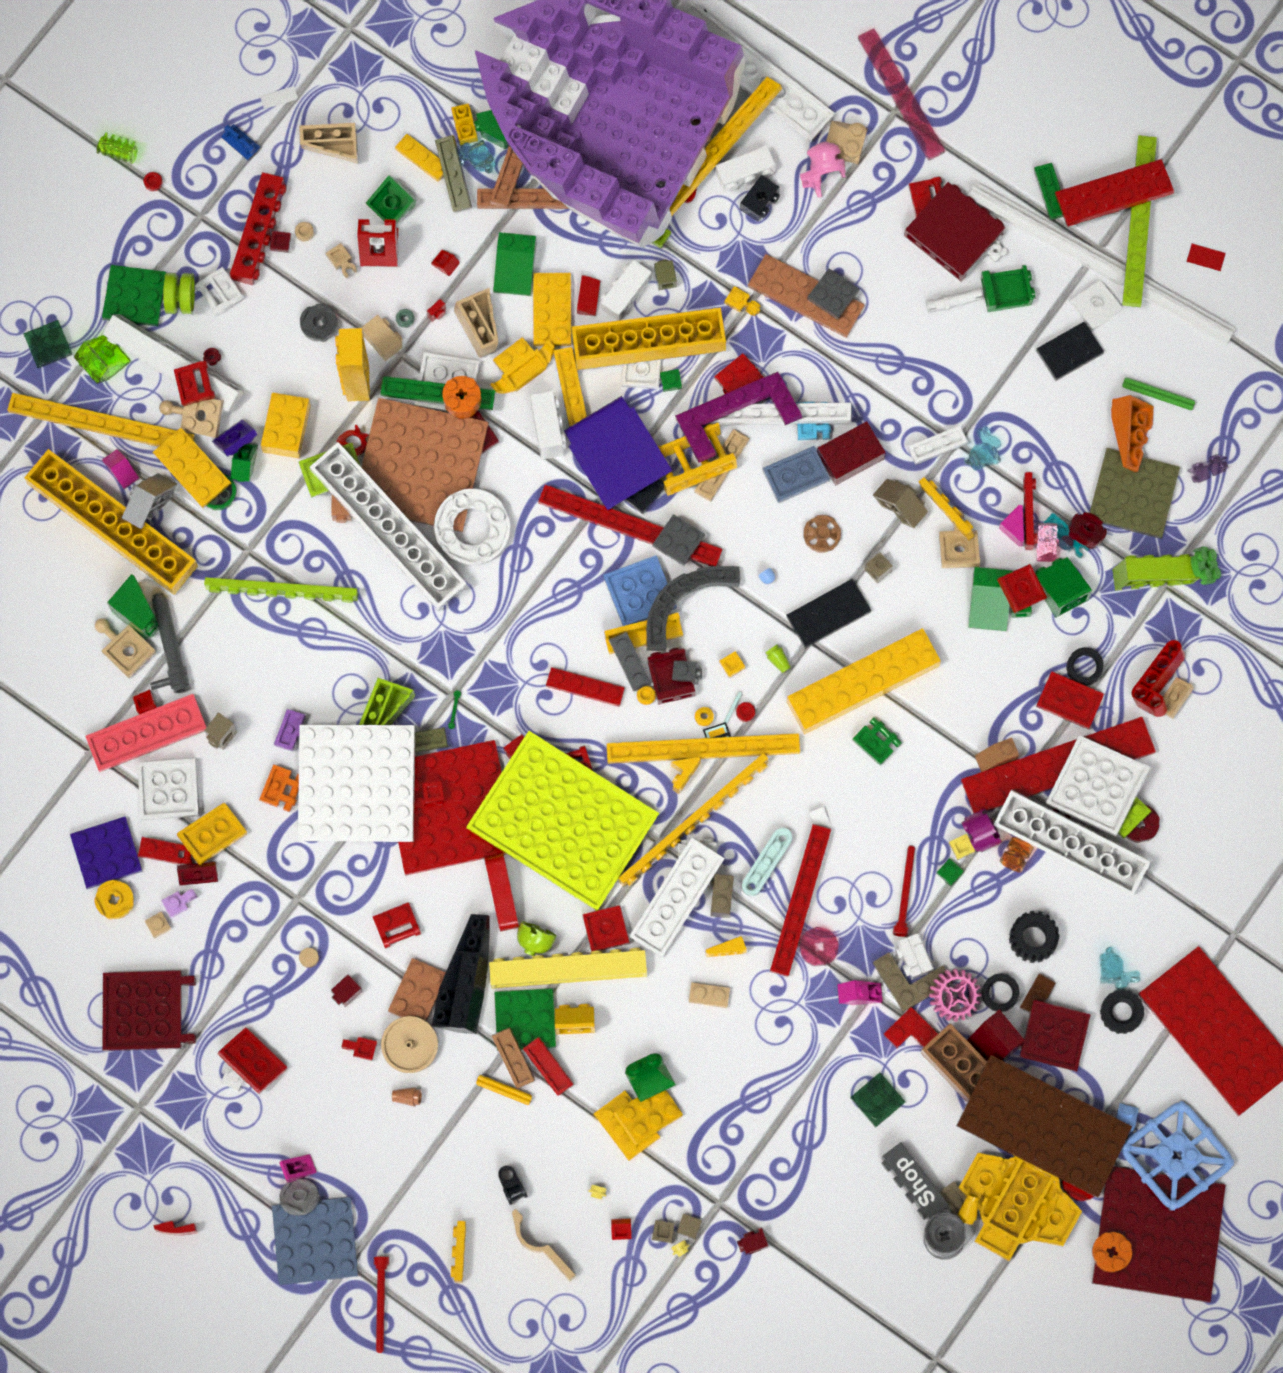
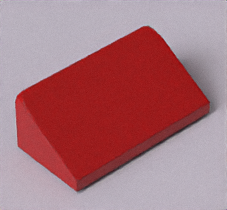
M582 275L577 314L596 316L601 280Z

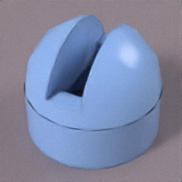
M768 568L758 577L764 584H771L775 579V574L771 568Z

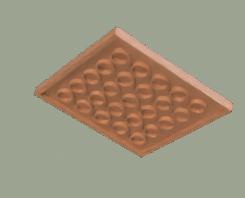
M378 398L361 468L409 521L434 526L437 510L446 498L458 491L474 488L489 422L473 418L459 419L450 413ZM468 509L463 510L456 516L453 524L454 531L463 533Z

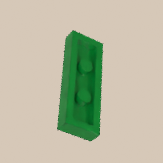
M1048 163L1034 167V173L1049 220L1063 217L1055 196V192L1061 189L1053 164Z

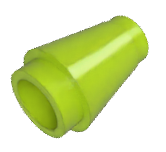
M778 644L765 652L768 656L766 658L781 673L791 668L783 648L779 647Z

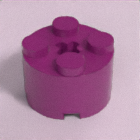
M986 808L965 817V821L961 822L965 831L972 836L970 842L973 848L981 853L1002 843L992 818H989L987 815L988 811Z

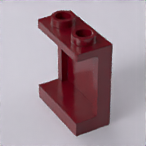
M676 647L670 649L667 653L655 652L650 654V657H647L658 705L695 697L696 695L693 682L672 680L674 661H687L685 649Z

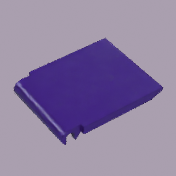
M622 396L564 430L571 443L569 445L570 450L607 510L672 472L671 467L634 407L629 408Z

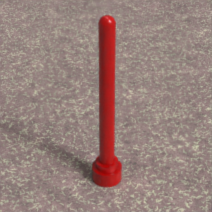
M913 845L907 848L898 922L893 926L892 934L898 937H907L909 931L906 924L915 855V847Z
M374 1257L373 1265L377 1269L376 1352L382 1353L384 1351L385 1269L389 1265V1257Z

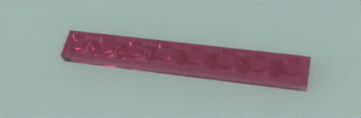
M873 28L859 35L858 41L927 160L930 161L944 154V147L875 29Z

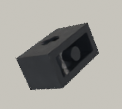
M761 175L740 202V210L757 222L761 217L765 218L770 210L769 206L772 203L775 204L780 197V187Z

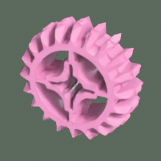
M954 968L952 973L950 970H945V975L940 973V981L937 979L933 980L937 985L936 987L930 986V989L934 990V993L929 994V997L934 998L930 1004L936 1005L933 1010L934 1012H939V1017L943 1018L945 1016V1020L950 1021L952 1018L954 1022H957L959 1018L965 1020V1014L971 1017L972 1013L970 1010L977 1011L974 1005L980 1004V1001L976 1000V998L981 997L982 994L976 991L981 987L980 985H974L977 979H971V973L965 975V970L962 969L958 973V970ZM952 980H961L959 984L952 988L946 985ZM966 986L969 992L968 999L964 995ZM942 991L946 994L945 1004L942 1001ZM950 991L958 992L956 994H958V997L960 999L953 998V993H951ZM957 1003L964 1005L959 1010L950 1011V1008L954 1007Z

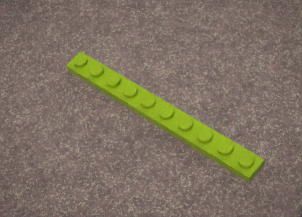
M1138 135L1135 167L1155 161L1157 137ZM1151 201L1131 207L1122 299L1123 306L1141 308Z

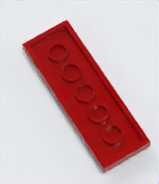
M1159 159L1057 191L1055 196L1065 223L1069 227L1174 194V189L1163 161Z

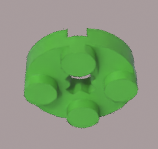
M1205 546L1194 549L1195 555L1191 557V566L1195 577H1200L1202 580L1200 583L1203 585L1215 583L1221 577L1215 550Z

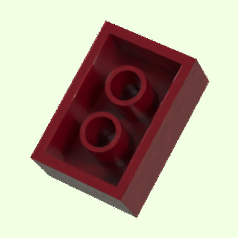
M867 421L817 448V453L835 486L883 461L886 454Z

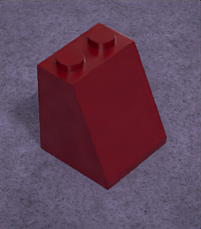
M999 1009L984 1021L967 1041L986 1061L990 1055L1005 1061L1021 1048L1024 1038Z

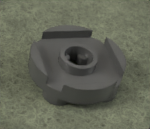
M325 304L307 307L300 316L301 331L312 341H327L337 330V317L333 309ZM322 319L323 325L317 327L314 321Z

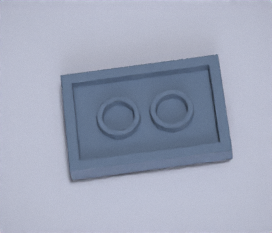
M815 446L762 468L778 503L830 481Z

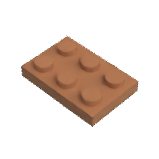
M412 958L388 1012L400 1018L416 1016L427 1021L437 1000L439 987L445 972Z

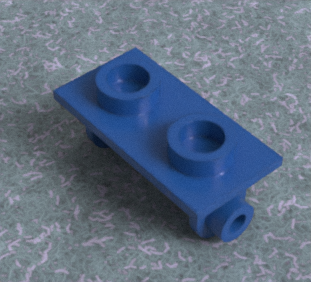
M234 124L232 126L227 125L224 128L225 133L221 138L247 161L260 149V146Z

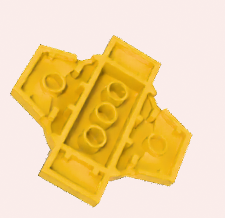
M977 1153L958 1187L966 1197L968 1193L979 1197L978 1210L983 1227L974 1242L1007 1261H1010L1018 1244L1036 1241L1063 1247L1082 1210L1061 1190L1059 1178L1015 1156L1004 1159L998 1156Z

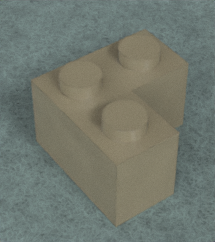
M886 479L873 494L881 507L893 511L902 524L915 528L928 513L924 507L925 503L914 494L915 490L909 485H902L897 480Z

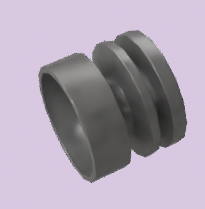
M949 1212L938 1213L932 1216L924 1229V1245L927 1251L933 1257L941 1260L954 1258L962 1251L966 1239V1228L962 1220ZM948 1235V1240L941 1241V1236Z

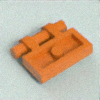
M273 764L259 801L277 808L280 801L285 802L283 810L290 812L292 806H295L297 801L295 798L299 791V774H297L295 780L290 779L292 771ZM287 785L292 787L288 796L283 794Z

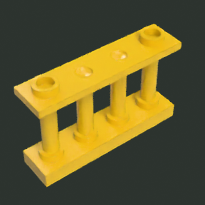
M719 423L709 424L703 428L708 439L711 440L719 459L712 462L706 459L701 462V466L695 469H691L682 451L690 447L685 436L662 446L658 445L664 458L676 453L684 470V473L678 476H674L672 472L665 475L667 480L663 481L667 496L737 468L734 453L726 454L717 437L721 435Z

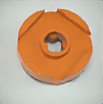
M1116 1232L1102 1234L1092 1246V1257L1095 1264L1101 1270L1109 1273L1122 1270L1129 1264L1132 1258L1131 1243L1122 1234ZM1112 1247H1114L1115 1251L1117 1252V1256L1113 1255V1257L1111 1258L1109 1257V1253L1106 1251L1107 1248L1111 1249Z

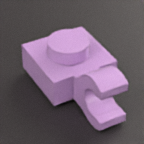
M190 889L182 896L177 891L161 901L170 918H173L188 909L186 904L198 897L195 891Z

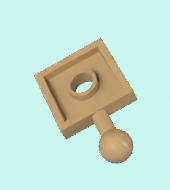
M214 398L184 407L174 406L171 401L165 400L160 403L159 410L164 415L172 413L182 415L180 428L186 432L217 438L224 400ZM200 410L206 413V418L203 421L198 417Z
M958 509L962 514L960 518L964 520V513ZM955 525L954 531L939 532L942 568L980 567L977 530H972L974 537L969 541ZM957 546H961L965 550L963 552H957L954 548Z
M100 618L95 622V630L98 633H105L112 640L101 652L128 679L156 653L155 649L130 625L117 635L110 629L108 620ZM127 647L134 649V653L131 656H125L123 653Z

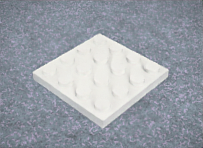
M1079 735L1046 801V805L1117 837L1150 767Z

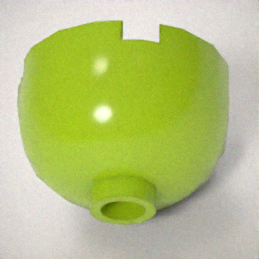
M523 921L518 928L517 941L525 949L524 953L535 956L536 953L543 954L549 951L557 935L548 929L545 931L539 928L540 926Z

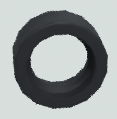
M1083 647L1072 652L1067 661L1066 670L1071 680L1087 686L1098 681L1102 675L1104 663L1097 651L1092 648ZM1080 656H1089L1096 663V671L1090 677H1081L1074 670V662Z
M1003 973L994 974L989 977L982 989V999L985 1005L996 1012L999 1009L1001 1012H1005L1013 1008L1020 994L1019 985L1015 979ZM1000 981L1007 983L1012 989L1011 999L1005 1004H998L992 1001L989 995L992 984Z

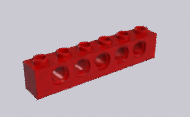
M262 172L231 268V280L252 286L254 281L258 280L260 275L259 265L264 262L266 254L264 249L265 246H269L271 240L270 230L274 229L276 212H279L281 209V195L284 196L286 193L287 185L284 182V177ZM268 193L275 194L272 198L265 197ZM262 210L269 211L266 215L260 214ZM257 227L264 228L261 232L255 231ZM252 244H258V247L255 249L249 248ZM246 261H253V264L250 266L244 265Z

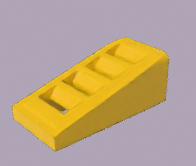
M742 936L705 950L706 957L747 953Z

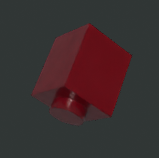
M347 975L331 989L333 994L331 998L338 1005L342 1003L346 1007L363 991Z

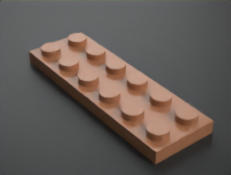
M767 254L763 257L748 284V288L845 338L848 337L865 306L853 299L838 320L807 300L808 295L819 282L818 280Z

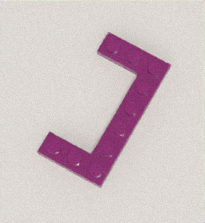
M775 372L675 415L676 421L698 463L716 456L715 450L702 427L703 425L770 397L784 425L802 419V414L779 372Z

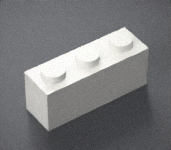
M765 146L715 165V173L723 191H733L742 184L755 182L761 175L766 178L770 177L775 172L776 165L768 147Z
M635 260L631 264L627 263L621 277L613 281L611 290L608 293L605 292L600 299L601 309L618 321L652 279V272Z

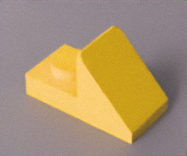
M699 757L671 762V767L681 773V775L677 774L672 781L674 784L673 791L680 794L701 764Z

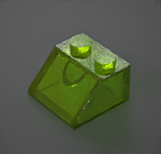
M104 335L84 341L74 355L79 365L84 368L97 384L111 379L131 362L121 348L110 343L107 340L108 337Z

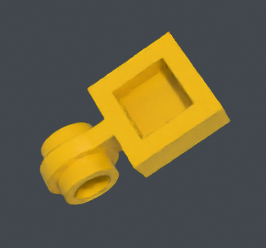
M735 286L724 301V304L739 313L745 307L746 312L752 316L759 314L761 307L756 301L751 300V302H748L750 295Z

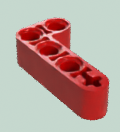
M1171 640L1166 643L1131 691L1136 705L1155 717H1161L1166 714L1168 707L1163 696L1159 693L1185 659V652L1179 641Z
M503 852L484 856L500 932L519 928Z

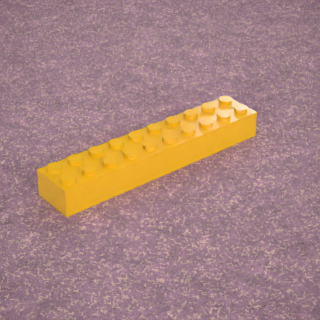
M48 449L24 477L30 487L171 594L175 595L198 567L194 558L146 522L144 527L140 529L122 519L126 509L125 506Z

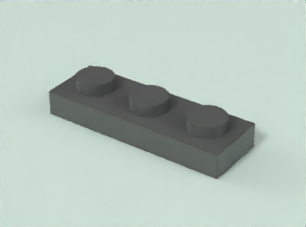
M625 631L609 639L632 690L636 691L650 684L651 682L627 632Z

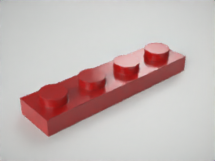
M552 667L546 683L548 688L620 707L625 687Z

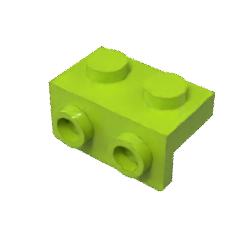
M1137 797L1118 833L1123 839L1151 812Z

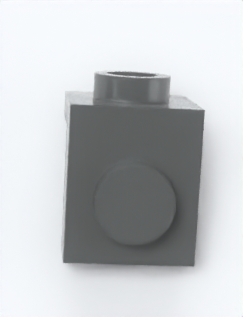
M674 661L672 680L693 682L694 685H698L699 679H702V668H700L699 664L690 661Z

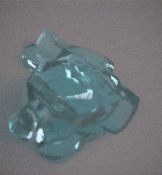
M483 139L472 146L468 142L461 146L459 153L461 165L466 160H469L475 170L489 174L492 173L496 163Z
M984 426L982 429L977 430L978 437L983 441L982 444L975 445L969 452L968 457L964 459V463L970 465L974 471L1001 462L997 450L1002 446L1001 441L996 436H992L989 428Z
M1113 947L1106 948L1105 953L1100 955L1101 984H1115L1116 990L1126 988L1129 983L1141 981L1140 972L1132 971L1127 973L1124 971V961L1114 952Z

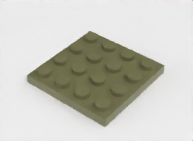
M1106 448L1089 513L1100 518L1103 522L1102 524L1162 539L1180 467L1142 457L1138 472H1133L1123 467L1118 450Z

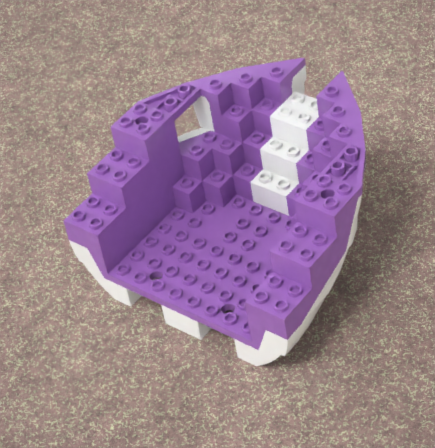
M536 0L494 17L497 28L502 31L505 38L509 41V45L500 60L475 50V55L487 102L508 145L527 171L554 199L561 201L570 210L587 221L603 227L615 235L643 248L657 240L664 234L672 219L669 208L682 185L690 187L707 155L704 146L716 124L725 125L733 110L744 71L742 46L708 32L706 21L673 8L671 0ZM596 8L611 14L596 16ZM694 119L701 120L700 124L696 126L692 125L691 122ZM659 181L666 182V185L662 188L656 186Z

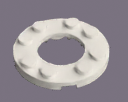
M464 489L450 495L440 505L434 519V534L439 547L449 558L461 564L479 565L492 560L503 550L510 534V520L504 505L494 495L480 489ZM470 508L483 512L490 523V533L487 539L481 544L474 546L465 545L459 541L453 529L456 516L463 510Z

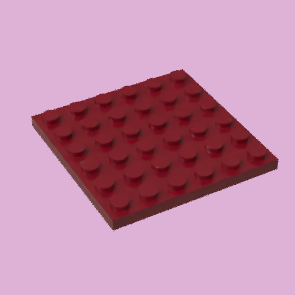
M1113 1167L1105 1183L1098 1237L1109 1232L1122 1234L1131 1243L1132 1258L1125 1268L1113 1273L1101 1270L1094 1262L1092 1284L1210 1303L1226 1185L1212 1183L1208 1186V1190L1199 1193L1185 1205L1173 1211L1169 1210L1149 1186L1141 1181L1142 1178L1135 1170ZM1157 1174L1152 1179L1170 1199L1172 1181L1167 1175ZM1181 1178L1178 1180L1176 1201L1197 1186L1192 1179ZM1114 1247L1111 1249L1107 1248L1106 1252L1109 1253V1257L1117 1256Z

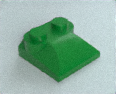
M388 175L365 204L383 221L385 219L396 220L397 224L408 211L415 207L417 200L401 182Z
M656 1053L629 1064L625 1070L626 1077L640 1102L676 1085L661 1055Z

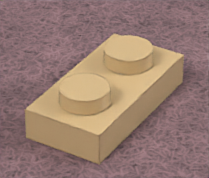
M1177 677L1163 696L1168 707L1166 716L1172 719L1175 717L1194 689L1191 684Z
M691 982L689 1003L727 1008L730 988Z

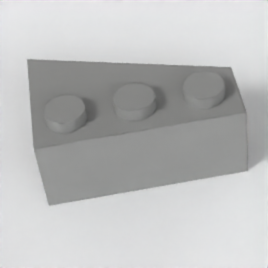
M157 473L152 477H148L145 481L134 485L130 491L131 498L122 519L142 529L146 519L151 520L153 518L152 513L155 510L160 511L170 501L177 483Z

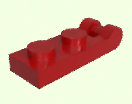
M146 837L141 838L138 857L177 865L192 864V855L184 845ZM179 851L184 852L183 858L178 857Z

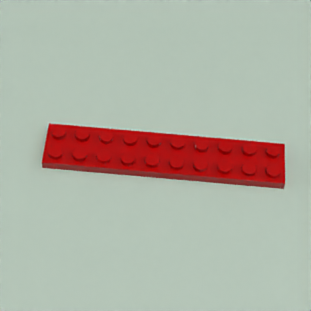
M1143 717L1084 736V738L1133 760L1156 753ZM1077 739L961 779L972 812L975 813L983 808L991 811L1002 807L1012 789L1027 797L1053 789Z

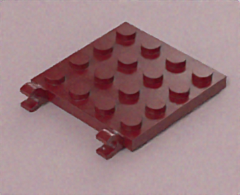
M181 971L103 973L102 1050L182 1049V1043L196 1044L195 1034H182V985L196 986L195 976H182Z

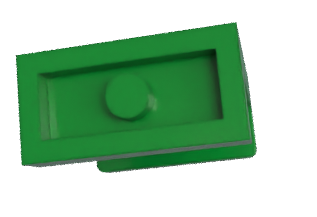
M1022 265L1021 269L990 274L989 270L982 271L980 278L987 313L1032 305L1033 299H1035L1034 287L1031 288L1030 286L1032 275L1031 271L1027 270L1026 265Z

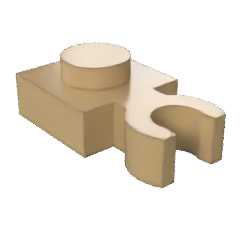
M341 243L325 253L336 270L342 268V274L345 278H348L347 269H352L354 273L357 272L355 265L349 263L352 258Z

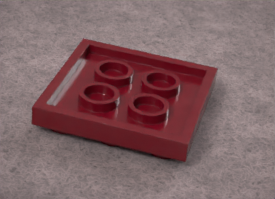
M1033 1000L1019 1057L1077 1072L1091 1014Z

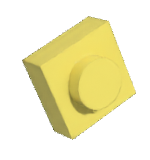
M967 834L949 842L957 860L975 852Z

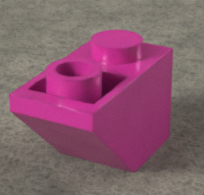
M854 980L837 984L839 1004L883 1003L881 983Z

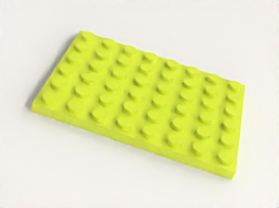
M528 731L466 828L595 911H598L659 813L531 731Z

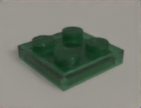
M59 320L23 333L37 368L73 355Z
M878 1073L850 1097L875 1128L906 1103L881 1073Z

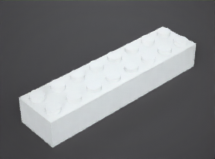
M1013 789L1010 791L994 823V826L1131 896L1134 895L1151 862L1150 859Z

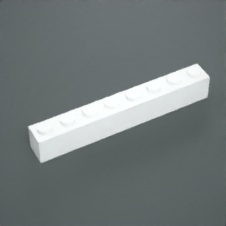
M120 314L112 315L103 332V335L108 337L107 340L110 343L119 344L125 352L137 355L141 362L145 364L150 363L154 366V370L162 374L166 373L170 376L169 379L176 382L174 369L197 363V361ZM207 368L211 388L215 392V398L224 400L222 412L233 411L244 390ZM200 370L195 371L199 392L203 393L205 391Z

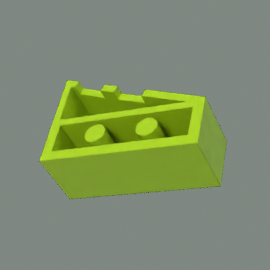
M377 678L359 725H392L416 696L414 690Z

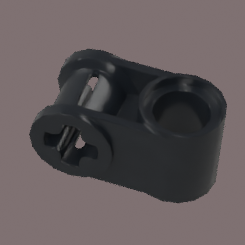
M507 1165L501 1167L498 1177L509 1205H512L514 1201L520 1198H527V1193L514 1168ZM510 1170L513 1173V1177L510 1180H504L501 1177L503 1171Z

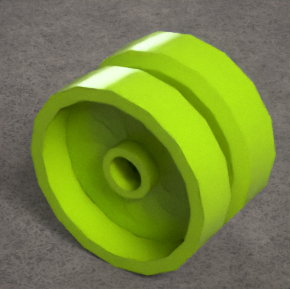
M166 273L163 289L165 314H176L179 306L182 314H193L195 303V280L193 273H183L180 278V285L177 273Z

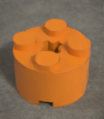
M457 376L446 382L443 389L445 409L459 419L472 417L481 406V392L473 378Z

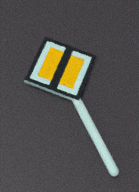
M738 692L724 723L703 729L705 738L731 737L727 723L742 692Z

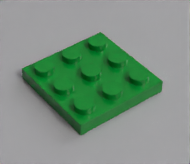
M111 265L102 319L110 321L112 315L120 314L135 324L158 327L166 272Z
M553 989L494 992L496 1033L510 1027L521 1050L538 1037H540L547 1048H556Z

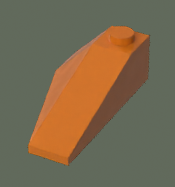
M1128 395L1112 399L1111 418L1123 467L1133 472H1138L1144 454L1142 448L1148 441L1146 435L1153 425L1154 406Z

